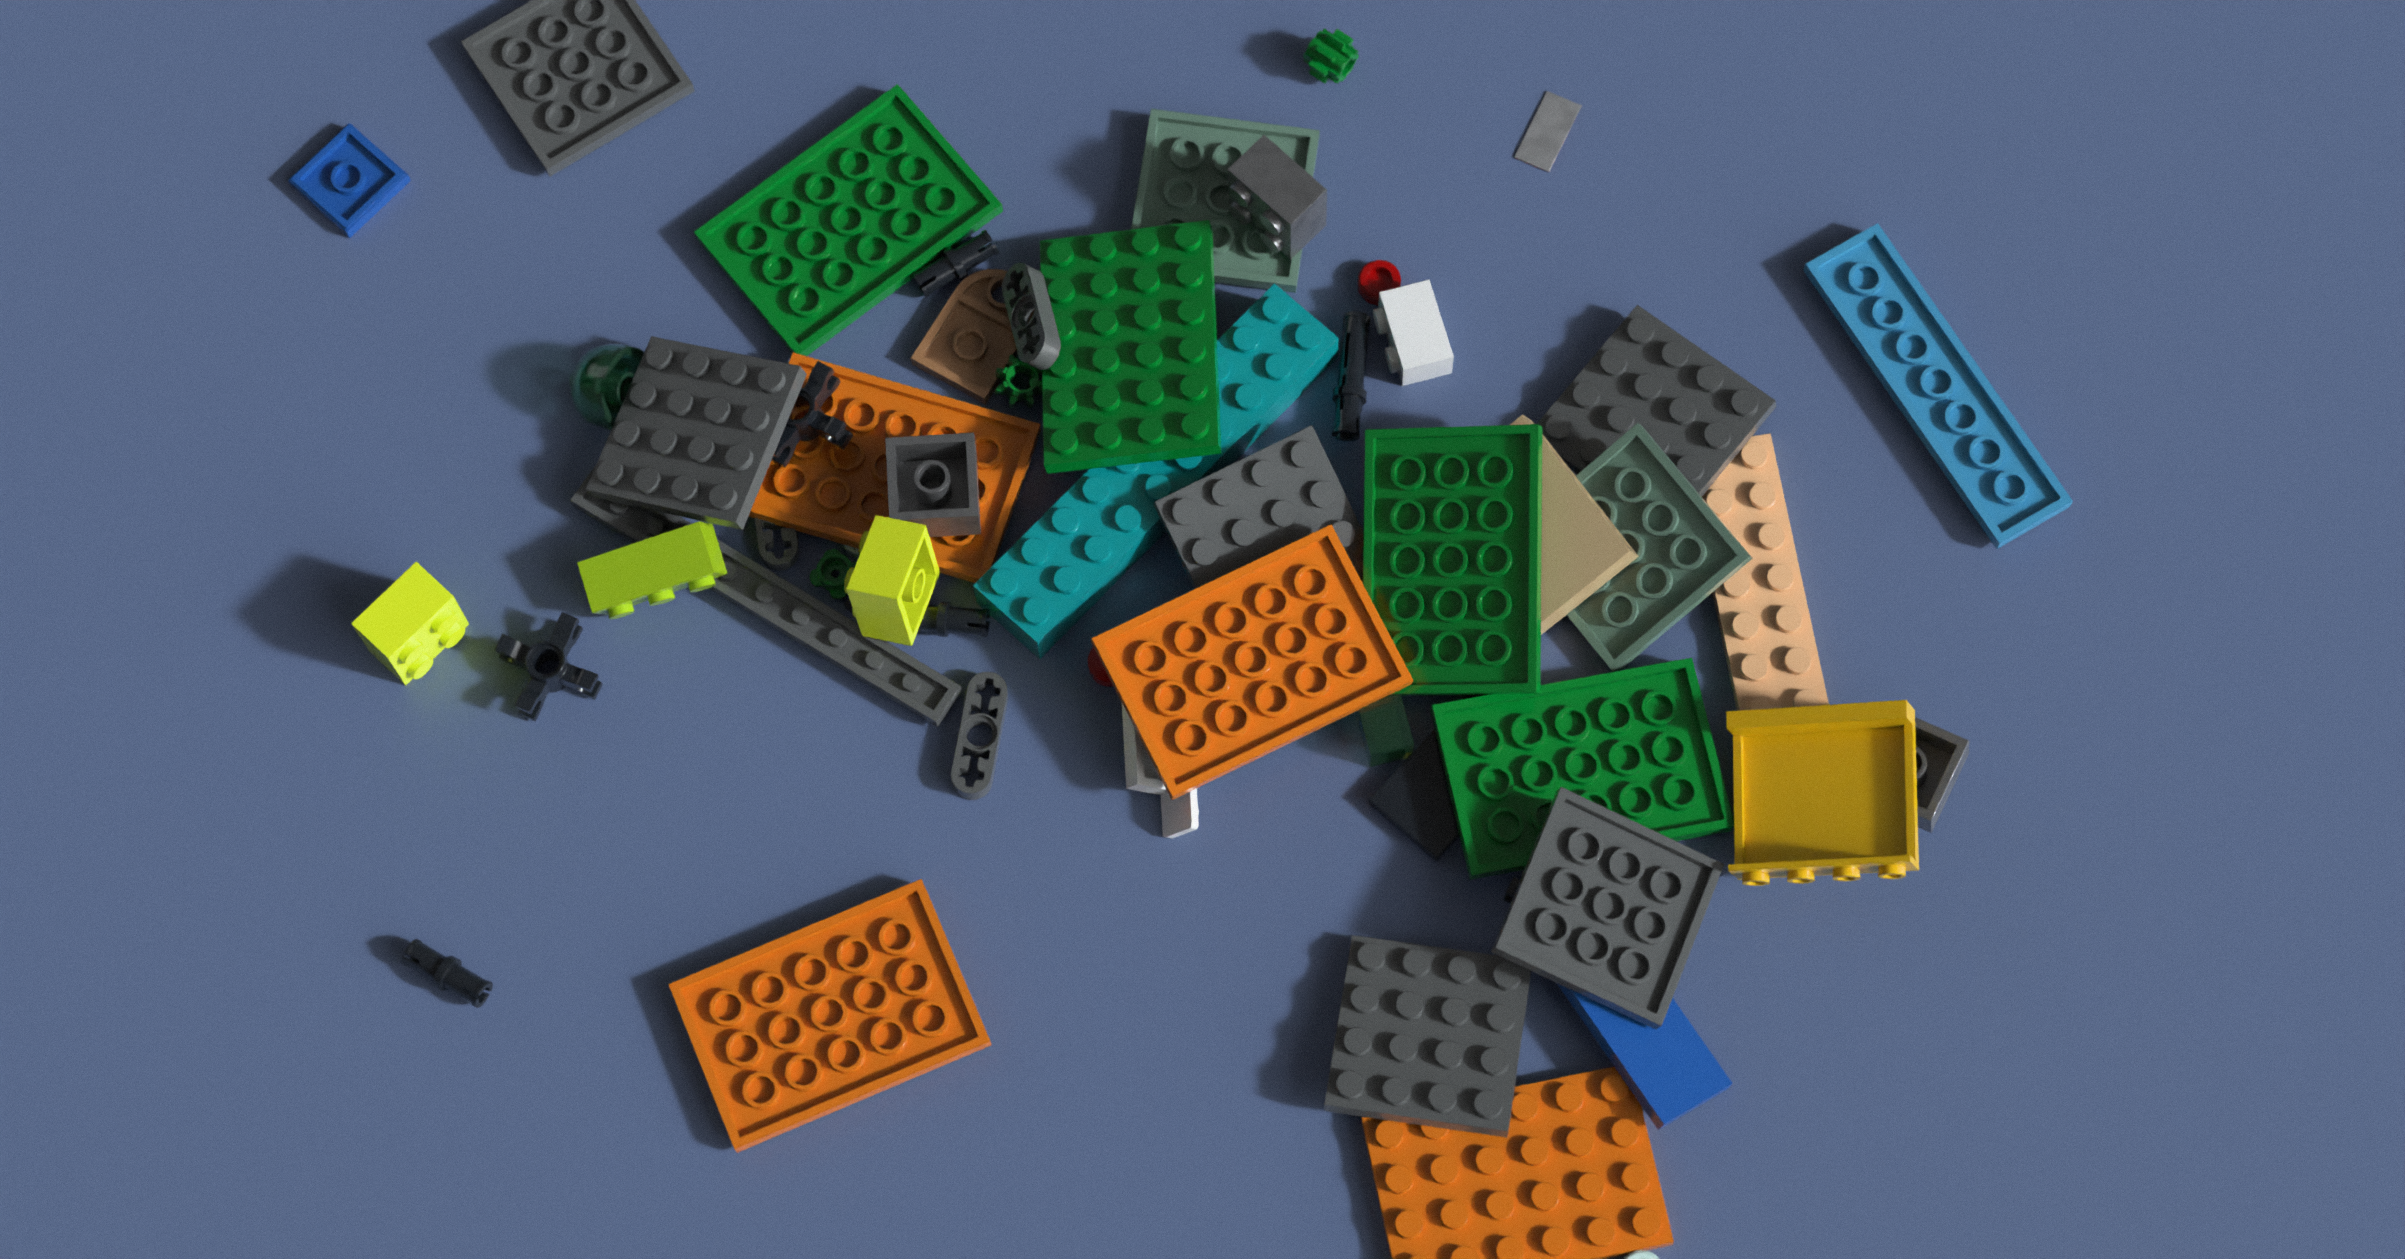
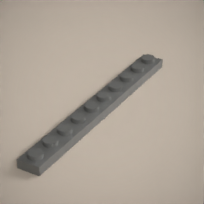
M596 465L570 500L573 507L633 543L692 524L680 516L594 498L586 488ZM718 540L728 574L714 578L716 585L709 588L710 590L934 726H939L962 692L960 685L889 642L862 636L859 625Z

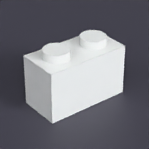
M1430 280L1379 292L1378 308L1373 310V317L1378 334L1386 333L1390 347L1385 348V356L1391 374L1398 372L1402 386L1451 374L1454 356Z

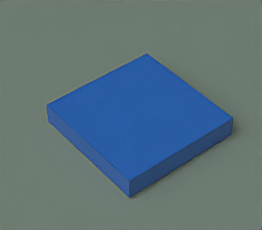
M350 123L288 179L290 185L349 238L411 181L409 175Z

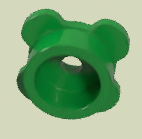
M837 549L827 550L818 562L817 569L810 572V582L815 587L822 586L828 590L832 598L837 600L843 599L848 595L844 591L846 574L851 567L855 568L857 562H850ZM834 571H839L840 575L839 577L834 578L832 577V573Z

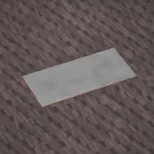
M1547 91L1514 158L1550 172L1582 105Z

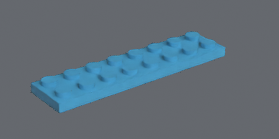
M1878 223L1805 264L1803 271L1996 549L2071 506L2073 500Z

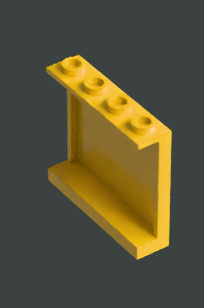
M1907 700L1726 711V729L1733 735L1735 864H1728V871L1738 880H1742V884L1763 886L1770 884V878L1787 877V882L1806 884L1814 882L1815 876L1832 875V879L1835 881H1856L1860 879V874L1878 873V877L1882 879H1900L1906 877V871H1919L1915 710Z

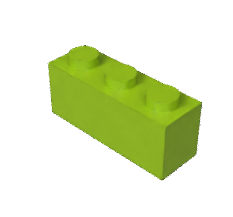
M700 521L577 562L592 613L608 614L610 620L633 614L635 612L633 606L646 601L649 602L650 606L672 601L675 599L674 592L689 587L691 593L711 588L716 585L714 578L728 574L713 524Z

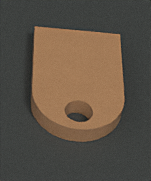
M1000 269L981 270L966 277L956 287L911 357V363L915 367L985 405L1000 383V379L994 375L996 369L1009 368V355L1012 354L1015 358L1018 355L1005 303L996 302L992 298L993 292L997 288L1002 287L1003 279L1007 271ZM1034 310L1029 316L1028 323L1034 314Z

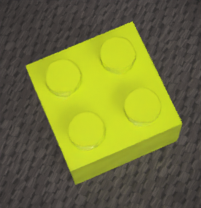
M875 515L870 530L864 531L859 544V558L855 568L851 567L848 570L844 582V591L849 596L853 617H856L862 636L908 646L913 645L940 575L926 525Z
M415 562L351 623L369 652L405 686L413 678L419 679L424 676L432 667L433 659L445 647L451 648L456 645L464 636L465 628L469 625L454 596L418 562Z

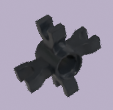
M818 361L812 369L807 384L799 392L771 461L785 468L791 460L799 441H811L819 436L843 450L848 445L853 434L845 429L847 426L845 422L826 415L821 409L825 400L834 393L841 382L839 378L832 375L834 370L831 367ZM809 409L803 418L794 420L800 411Z
M562 612L550 640L538 642L532 647L505 634L501 635L495 647V651L500 653V660L527 669L531 676L514 704L515 708L520 709L519 715L536 722L549 692H558L566 686L593 700L596 699L603 685L602 682L598 681V674L573 666L567 659L571 648L577 642L583 630L582 626L578 625V618ZM545 661H559L558 667L552 673L541 674L538 672L540 666Z

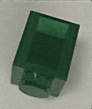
M1401 694L1391 697L1386 696L1357 711L1356 719L1369 767L1407 759L1413 753L1414 741Z

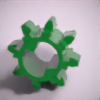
M1325 28L1323 31H1319L1309 43L1303 55V61L1311 68L1308 73L1324 84L1329 79L1336 84L1340 81L1342 82L1352 71L1359 57V51L1351 45L1354 39L1339 29H1336L1333 34Z
M1011 354L1008 357L1009 368H997L994 375L1000 379V382H1003L996 388L995 394L1006 395L1010 399L1009 408L1011 409L1015 406L1016 402L1022 401L1028 408H1032L1034 404L1033 395H1043L1042 381H1039L1042 378V370L1018 361V358ZM1016 373H1022L1029 377L1030 380L1025 390L1017 389L1011 384Z

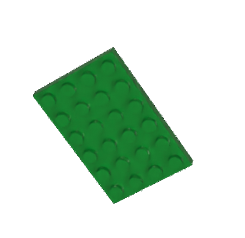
M897 84L694 231L696 240L790 352L808 356L913 278L912 273L918 272L944 255V250L949 247L953 249L1002 213L1003 206Z
M1210 220L1040 241V272L1044 276L1061 341V348L1056 361L1048 369L1042 370L1044 467L1047 474L1221 454L1213 231Z
M1541 425L1365 430L1363 585L1413 678L1411 685L1389 696L1540 694L1543 433Z
M1692 658L1540 685V694H1489L1431 706L1432 721L1470 880L1525 869L1554 795L1560 787L1674 841L1724 833L1734 829V819Z

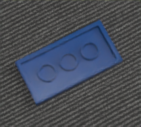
M1558 984L1658 1130L1726 1091L1733 1084L1673 998L1662 1026L1655 1030Z

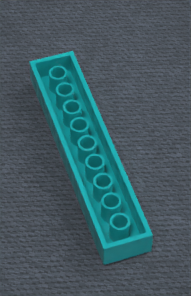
M1274 283L1217 340L1221 454L1089 469L973 585L976 603L983 609L988 608L990 615L1035 656L1041 659L1166 532L1152 502L1234 463L1338 358L1339 337Z

